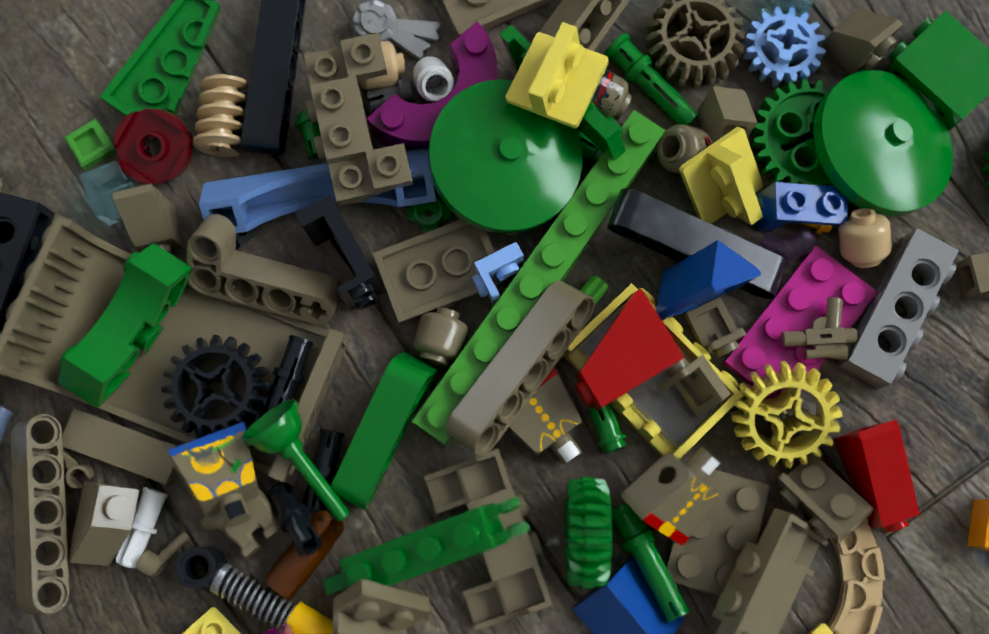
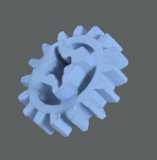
M775 7L771 16L764 11L761 13L758 22L753 21L748 29L749 34L746 35L743 45L748 47L743 54V59L753 60L748 69L750 72L756 70L762 72L759 81L763 82L767 77L773 78V87L777 88L781 80H785L786 84L790 81L795 84L797 79L799 81L808 79L811 73L816 72L821 64L819 61L826 52L825 49L820 47L825 40V35L815 34L820 24L815 22L809 25L806 22L809 16L807 12L799 18L795 16V7H791L787 14H783L780 7ZM790 64H796V66L788 67Z

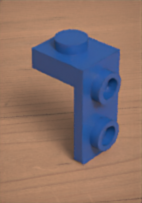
M775 182L756 195L763 217L757 221V231L772 232L788 222L839 226L848 221L847 198L834 186Z

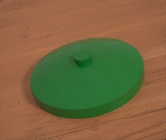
M860 71L842 79L820 101L813 126L816 152L826 175L848 200L860 208L873 209L876 213L883 216H903L929 205L940 196L949 181L952 171L953 149L951 138L945 121L936 106L908 80L885 71Z
M497 79L472 85L458 93L446 104L439 114L430 136L428 165L436 191L453 213L479 229L494 233L513 234L532 230L543 225L556 216L568 203L580 180L583 161L582 147L576 128L509 104L506 100V94L513 80Z

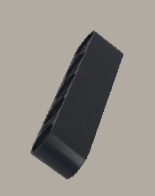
M261 0L242 129V147L246 153L283 156L285 152L306 0Z
M624 188L620 190L607 224V228L613 233L678 262L719 240L756 266L761 273L760 277L744 284L738 289L765 299L776 298L787 265V260L776 253L633 189Z

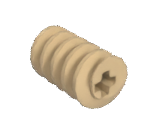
M215 74L201 80L200 89L202 93H200L198 98L201 107L197 109L196 116L199 121L196 122L194 129L198 135L193 139V145L197 150L215 157L229 158L239 156V153L231 149V146L241 145L242 138L232 134V132H239L243 129V124L234 120V118H241L245 115V110L236 106V104H243L247 101V96L237 91L248 89L249 83L247 80L225 74Z

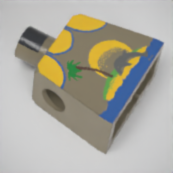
M243 422L168 450L176 473L204 516H210L221 511L228 527L241 525L250 519L251 515L245 501L255 498L259 494L250 447L241 439L246 431Z

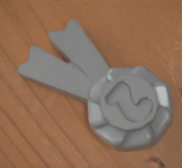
M371 0L358 5L352 19L353 30L357 37L378 33L380 41H392L418 61L423 58V53L428 52L431 47L428 42L421 39L437 42L439 39L437 31L441 23L396 19L392 7L379 0Z

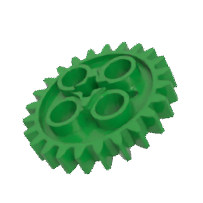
M803 79L797 85V88L790 81L783 88V91L776 88L770 95V98L766 97L760 104L762 110L758 109L754 114L757 124L750 133L757 136V138L752 140L750 147L760 150L754 157L755 162L764 161L766 165L760 174L766 175L772 172L774 175L771 185L782 181L784 183L834 186L819 161L814 139L812 138H814V111L816 112L824 95L835 84L825 91L823 90L822 80H818L812 88H810L807 79ZM780 123L787 124L791 128L792 134L785 132ZM803 137L806 139L805 142L796 145L792 149L787 151L781 149V147L797 144ZM795 156L801 157L805 161L807 168L798 165Z

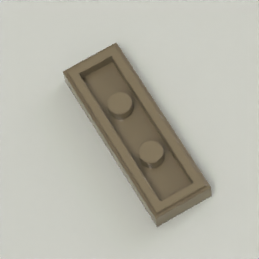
M73 409L62 434L63 447L159 483L171 484L176 471L168 450L178 447L177 445L79 409Z

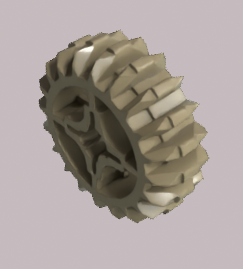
M664 0L662 8L657 7L654 10L653 19L648 22L646 29L649 34L646 36L645 45L650 47L648 55L652 60H657L654 67L655 70L658 72L666 69V81L671 80L674 76L680 78L678 81L680 87L684 86L687 80L692 82L694 89L700 87L702 80L709 87L714 85L716 78L724 80L729 74V70L732 71L739 63L738 58L742 56L745 49L742 43L746 38V32L740 30L743 25V18H733L736 12L735 6L723 7L725 0ZM680 21V32H676L675 37L668 39L667 29L675 22ZM721 39L722 52L711 58L709 54L711 46L714 45L715 41Z

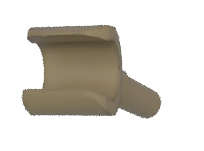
M63 447V463L68 470L65 476L66 482L72 488H82V484L76 479L77 470L80 469L84 471L88 478H93L94 469L89 464H79Z
M183 531L159 555L150 550L145 551L136 563V569L150 577L161 575L171 555L191 537Z

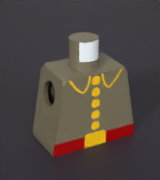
M553 367L508 427V430L535 456H538L550 447L561 463L565 465L582 452L569 434L570 431L581 424L582 420L555 367Z
M703 447L695 453L687 464L671 452L666 453L620 496L642 521L683 546L718 500L719 493L706 479L719 466L720 462Z

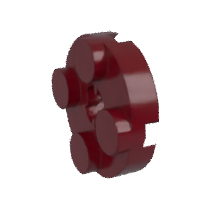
M142 109L128 114L119 123L114 134V148H117V154L120 158L117 161L121 169L132 179L144 184L168 183L178 178L188 167L192 157L194 138L187 130L185 124L171 112L163 109ZM158 138L161 142L160 146H162L161 152L150 156L146 152L149 147H145V142L147 139L154 140Z

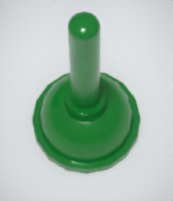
M294 399L284 401L256 420L245 431L241 439L247 446L253 445L257 450L265 454L279 453L283 459L288 458L337 521H343L349 515L348 508L301 449L303 443L298 438L302 429V420L298 412L299 404Z

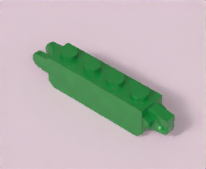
M518 496L498 504L490 503L339 560L342 573L323 579L327 595L349 588L360 579L391 586L507 543L510 538L529 532L530 529L527 522L510 525L504 530L499 517L500 513L506 514L521 506Z

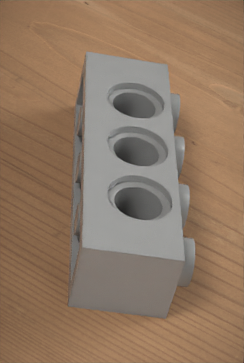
M918 228L903 237L876 289L878 293L868 304L856 328L857 342L847 345L848 359L839 360L837 367L877 389L897 383L905 372L907 364L903 360L908 350H913L923 336L924 331L920 327L925 317L931 316L940 302V297L936 295L941 285H945L951 279L957 268L953 261L959 250ZM912 270L922 276V286L913 280ZM895 303H900L904 306L907 313L906 319L901 318L896 313ZM879 335L884 336L889 341V352H885L879 347Z

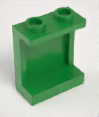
M945 10L934 21L930 17L926 18L912 33L916 39L910 45L903 41L887 57L892 63L886 68L885 72L893 74L895 71H898L945 114L942 118L948 131H950L989 94V48Z

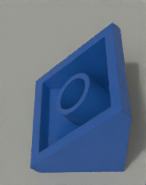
M716 240L663 272L656 312L663 321L691 311L760 277L761 273L752 263L719 240Z
M633 556L610 574L605 586L595 587L572 607L593 634H674L685 620L683 616L679 617L674 605L671 603L678 618L669 623L666 622V618Z

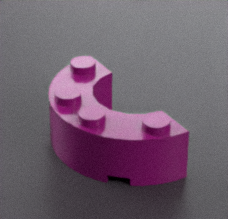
M478 21L450 44L451 62L459 74L457 83L450 93L435 103L423 105L406 102L393 94L366 118L371 134L387 147L404 143L406 151L428 147L430 136L439 114L454 96L477 83L498 79L497 58L493 44Z

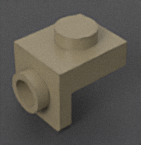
M721 297L683 315L697 343L704 347L709 354L716 352L718 358L738 349L737 341L746 335L743 328L737 330Z
M703 355L690 364L686 358L680 360L665 371L670 378L658 386L663 393L675 385L697 417L731 395Z

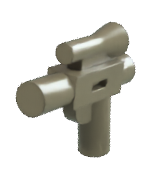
M836 297L827 298L825 317L814 320L811 324V329L781 332L782 347H813V349H805V359L834 358L847 360L848 348L846 344L857 342V331L855 328L840 327L843 299Z

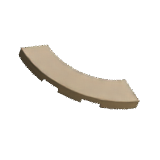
M867 518L838 545L830 538L838 557L841 575L839 599L836 609L827 624L834 634H875L883 607H881L883 581L885 580L884 563L880 547H877Z

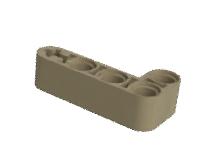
M208 215L188 240L187 264L192 267L188 283L194 290L203 295L318 325L326 324L331 320L342 299L336 290L342 284L333 276L237 251L235 227L229 219L222 215Z

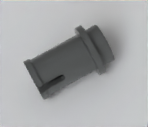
M398 79V83L393 86L368 91L367 97L371 101L369 104L372 112L377 110L393 94L406 102H416L410 80L403 82L402 79Z

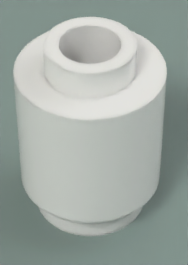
M425 57L415 64L412 71V79L419 94L427 101L437 102L447 96L453 89V76L445 63L439 58ZM436 75L433 80H428L429 77Z

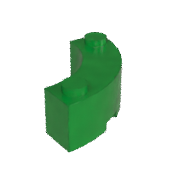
M152 243L140 253L134 252L130 255L123 267L125 273L122 281L102 316L76 346H70L61 356L58 384L95 408H99L130 376L131 373L127 370L136 361L139 351L141 350L147 354L161 334L164 327L159 323L168 313L170 306H177L189 279L192 267L155 243Z

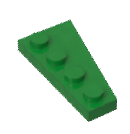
M175 0L99 97L125 117L142 109H163L176 115L220 13V4L215 0Z

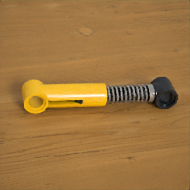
M215 547L189 548L178 557L176 575L179 581L186 587L201 588L208 593L213 592L215 595L221 594L222 599L227 598L229 603L233 601L234 606L240 605L241 610L246 608L247 614L252 612V617L258 616L259 621L264 619V623H270L271 628L277 626L278 632L281 625L288 623L294 634H333V620L301 601L293 607L291 606L292 601L286 603V598L279 599L280 594L274 596V590L269 593L267 591L268 587L262 589V584L256 585L255 579L249 581L250 577L244 578L243 572L237 574L238 570L233 569L228 564L229 561L224 558L223 553ZM199 556H203L209 564L208 573L204 578L199 577L194 570L195 560Z

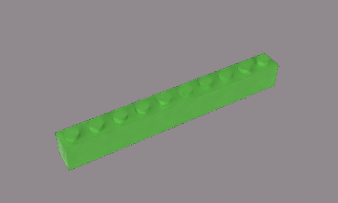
M633 110L621 127L623 134L620 136L626 151L615 161L603 152L412 420L418 428L445 447H448L453 439L446 433V424L452 412L548 287L556 281L564 282L611 215L620 190L631 187L657 150L658 143L666 130L639 112Z

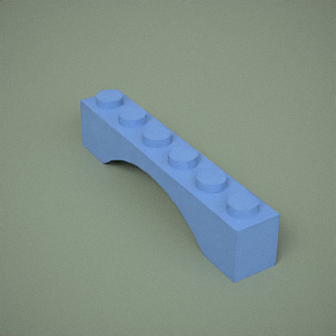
M428 147L406 151L413 185L386 191L362 202L386 204L395 207L435 202V189L428 165ZM326 163L206 182L203 184L199 207L203 220L208 215L219 214L232 222L236 233H242L282 215L302 210L331 195L335 204L337 202L329 166Z

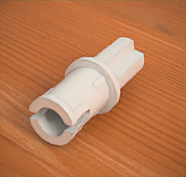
M143 487L142 495L135 509L131 532L116 556L118 564L127 568H136V563L144 553L151 534H156L157 529L154 527L168 494Z

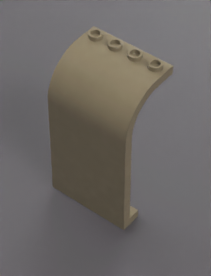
M57 215L54 223L44 232L42 238L43 246L36 261L31 263L26 270L25 284L18 299L13 301L8 308L6 314L7 322L0 335V374L89 404L58 384L61 370L59 361L63 353L70 346H76L102 316L122 281L125 273L123 270L124 264L132 254L96 237L74 221ZM187 281L177 306H170L168 313L159 323L164 329L147 354L141 350L139 351L136 361L127 370L131 373L130 376L99 407V409L183 442L194 441L197 439L195 435L196 428L189 434L184 433L181 429L185 420L175 423L170 419L171 415L178 408L166 409L163 405L166 400L173 397V394L161 392L162 386L172 385L173 381L165 377L163 372L165 370L175 372L178 367L171 362V357L176 356L183 360L186 357L182 351V346L188 345L196 351L197 338L202 337L205 339L210 347L212 335L220 336L223 344L231 336L237 340L236 349L239 345L246 343L251 347L248 356L254 353L261 356L260 363L254 368L266 367L269 373L265 377L258 379V381L268 382L272 387L276 377L272 374L274 368L280 366L289 342V336L294 335L313 342L301 374L304 376L302 384H297L292 398L299 404L298 412L302 420V429L298 438L303 443L301 449L304 451L350 340L345 334L333 329L326 330L305 321L203 295L194 290ZM229 358L210 359L198 368L203 372H212L220 364L225 365ZM240 366L236 371L238 376L234 382V389L239 396L244 398L246 378ZM203 378L210 385L209 389L213 391L210 395L216 393L230 398V395L223 391L224 387L219 385L221 383L211 382ZM190 379L188 399L191 407L194 408L196 406L194 400L198 395V387ZM270 390L259 391V396L267 399ZM222 403L216 406L212 412L208 411L203 419H220L234 412L236 408L227 403ZM256 403L254 410L262 414L264 406ZM251 416L246 418L250 426L257 420ZM250 447L254 470L267 474L269 477L279 481L291 483L296 468L288 458L283 459L279 453L265 454L256 448Z

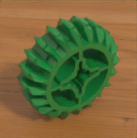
M581 477L580 479H570L567 484L565 498L566 579L571 586H580L582 588L605 586L610 577L612 510L610 489L604 479Z

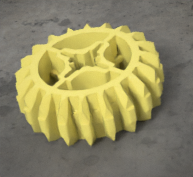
M781 361L779 371L775 372L770 364H765L764 370L767 375L760 378L758 373L751 372L750 377L754 384L750 386L746 383H740L739 388L745 397L735 399L734 406L739 409L731 413L732 421L738 423L734 428V432L737 437L743 438L741 441L745 450L753 449L754 458L759 461L767 456L769 465L774 467L782 458L785 467L791 468L793 458H798L801 464L807 466L808 458L806 455L813 452L816 457L821 458L822 452L819 446L821 444L833 446V440L828 433L840 432L839 424L834 421L842 417V410L834 406L839 402L840 398L836 392L830 391L832 384L827 378L820 380L821 374L815 368L806 373L804 364L798 362L791 371L789 364L786 361ZM783 388L776 398L765 399L773 391ZM802 389L814 395L816 415L810 414L807 409L801 407L802 399L800 393ZM786 409H791L793 411L791 417H788L786 415L787 419H780L779 414L782 411L785 414ZM756 414L762 415L766 421L772 422L770 428L773 432L772 438L762 435L755 428ZM805 431L800 436L791 439L792 435L796 432Z

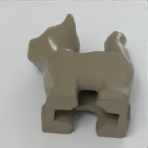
M259 488V494L255 498L245 501L251 515L250 519L245 523L235 527H228L221 511L210 516L203 515L200 521L207 531H222L230 541L241 549L240 554L244 559L251 557L262 547L255 536L257 530L260 528L264 529L263 535L266 540L271 536L274 537L281 531L278 524L279 515L275 512L272 502Z

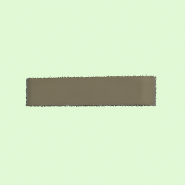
M562 281L552 283L452 412L446 424L447 435L476 455L483 456L490 452L589 321L594 311V299Z
M40 414L17 423L12 429L10 437L16 600L23 612L34 615L58 612L66 605L69 598L62 429L56 418L48 414ZM33 425L41 431L40 443L34 441L31 436ZM35 464L43 472L41 483L33 478L32 471ZM37 504L45 512L42 523L37 522L34 516V509ZM39 545L46 549L47 555L43 564L37 561L35 555ZM42 585L48 591V599L43 606L38 602L37 598L38 590Z

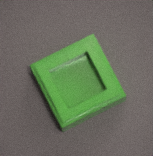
M96 118L64 137L80 166L85 171L117 153V149L114 148V144Z

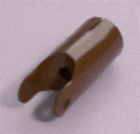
M327 511L318 512L310 521L317 535L321 538V547L309 556L305 555V551L303 556H300L292 542L263 578L273 590L288 600L293 599L331 551L335 542L344 531V523L336 519L331 521V516ZM324 517L323 522L319 523V519ZM338 526V530L334 532V528Z

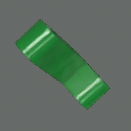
M405 351L396 355L390 361L332 482L331 488L338 497L364 511L368 508L418 404L430 391L439 368Z

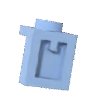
M517 242L474 262L476 275L471 277L480 297L488 296L492 304L499 300V293L492 279L497 277L499 281L506 280L517 274L520 270L519 266L523 265L524 255Z

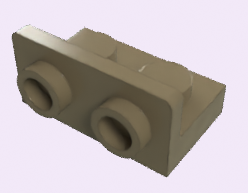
M812 452L807 457V466L800 463L788 475L783 472L777 478L779 488L781 489L778 494L791 509L796 511L800 508L811 518L808 524L822 539L826 540L830 537L838 545L873 513V508Z
M360 579L333 599V634H406L407 628L412 627L416 621L430 613L429 597Z

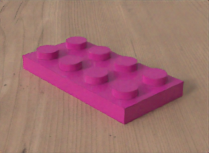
M816 245L782 286L776 298L771 300L746 332V335L739 341V348L732 351L722 364L750 386L754 384L750 377L751 372L758 373L760 378L767 375L764 370L765 364H770L775 372L779 371L781 361H786L791 371L798 362L804 364L806 373L813 368L819 370L827 358L805 359V349H813V347H782L781 332L811 329V324L814 320L825 317L827 298L829 297L843 299L840 327L851 328L878 292ZM783 388L773 391L765 398H776Z

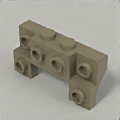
M378 33L340 40L341 47L304 54L313 98L306 100V106L311 123L318 122L321 135L314 137L319 160H327L338 207L359 203L380 193L413 185L404 143L373 150L358 83L374 77L387 75Z
M499 449L492 450L483 456H475L424 476L436 514L465 504L469 511L490 503L498 504L518 496L521 506L506 514H499L504 530L510 525L519 522L524 523L523 517L529 516L522 492L514 495ZM526 532L508 539V542L482 552L492 580L462 591L474 623L475 631L553 606L536 556L543 554L536 532Z
M774 508L758 545L746 542L727 585L719 597L718 604L712 614L713 617L722 621L716 634H779L805 575L813 577L814 571L809 569L819 545L827 546L829 541L822 539L809 528L808 523L795 515Z

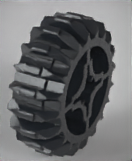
M212 335L210 347L202 337L196 339V351L188 345L182 346V351L186 357L183 360L176 356L171 357V362L178 367L175 372L170 370L163 372L165 377L173 381L172 385L162 386L161 392L173 394V397L166 400L163 405L166 409L178 408L171 415L170 419L175 423L185 420L181 429L184 433L189 434L196 428L195 435L199 439L207 436L209 431L212 434L241 422L244 423L247 430L250 427V423L246 420L248 416L257 420L261 417L262 414L254 410L256 403L263 406L267 404V399L259 396V391L270 390L271 384L258 381V379L265 377L269 372L266 367L254 368L260 363L262 358L257 353L248 356L251 348L248 344L243 343L236 349L237 340L234 337L229 336L223 344L220 336ZM229 358L225 365L220 364L212 372H203L198 368L210 359ZM240 366L246 378L244 398L239 396L234 389V382L238 376L236 371ZM203 378L211 382L221 383L219 385L224 387L223 391L230 395V398L216 393L210 395L213 391L209 389L210 385ZM190 379L198 387V395L194 400L196 406L194 408L191 407L188 399ZM227 403L236 408L234 412L226 417L216 420L203 419L208 411L212 412L219 404Z

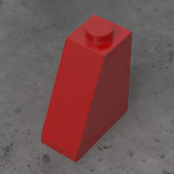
M642 288L627 300L575 376L579 382L575 385L579 397L586 406L592 404L596 411L685 358Z
M897 419L870 425L833 438L853 490L873 508V513L867 518L869 527L884 528L885 533H889L909 526L907 519L920 515Z

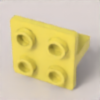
M562 22L555 37L538 32L506 94V100L514 106L569 127L577 128L609 64L608 57L583 48V45L580 44L578 28Z
M734 128L679 167L681 177L699 219L712 224L728 213L731 217H738L752 225L763 217L755 194L762 189L763 182L743 128Z

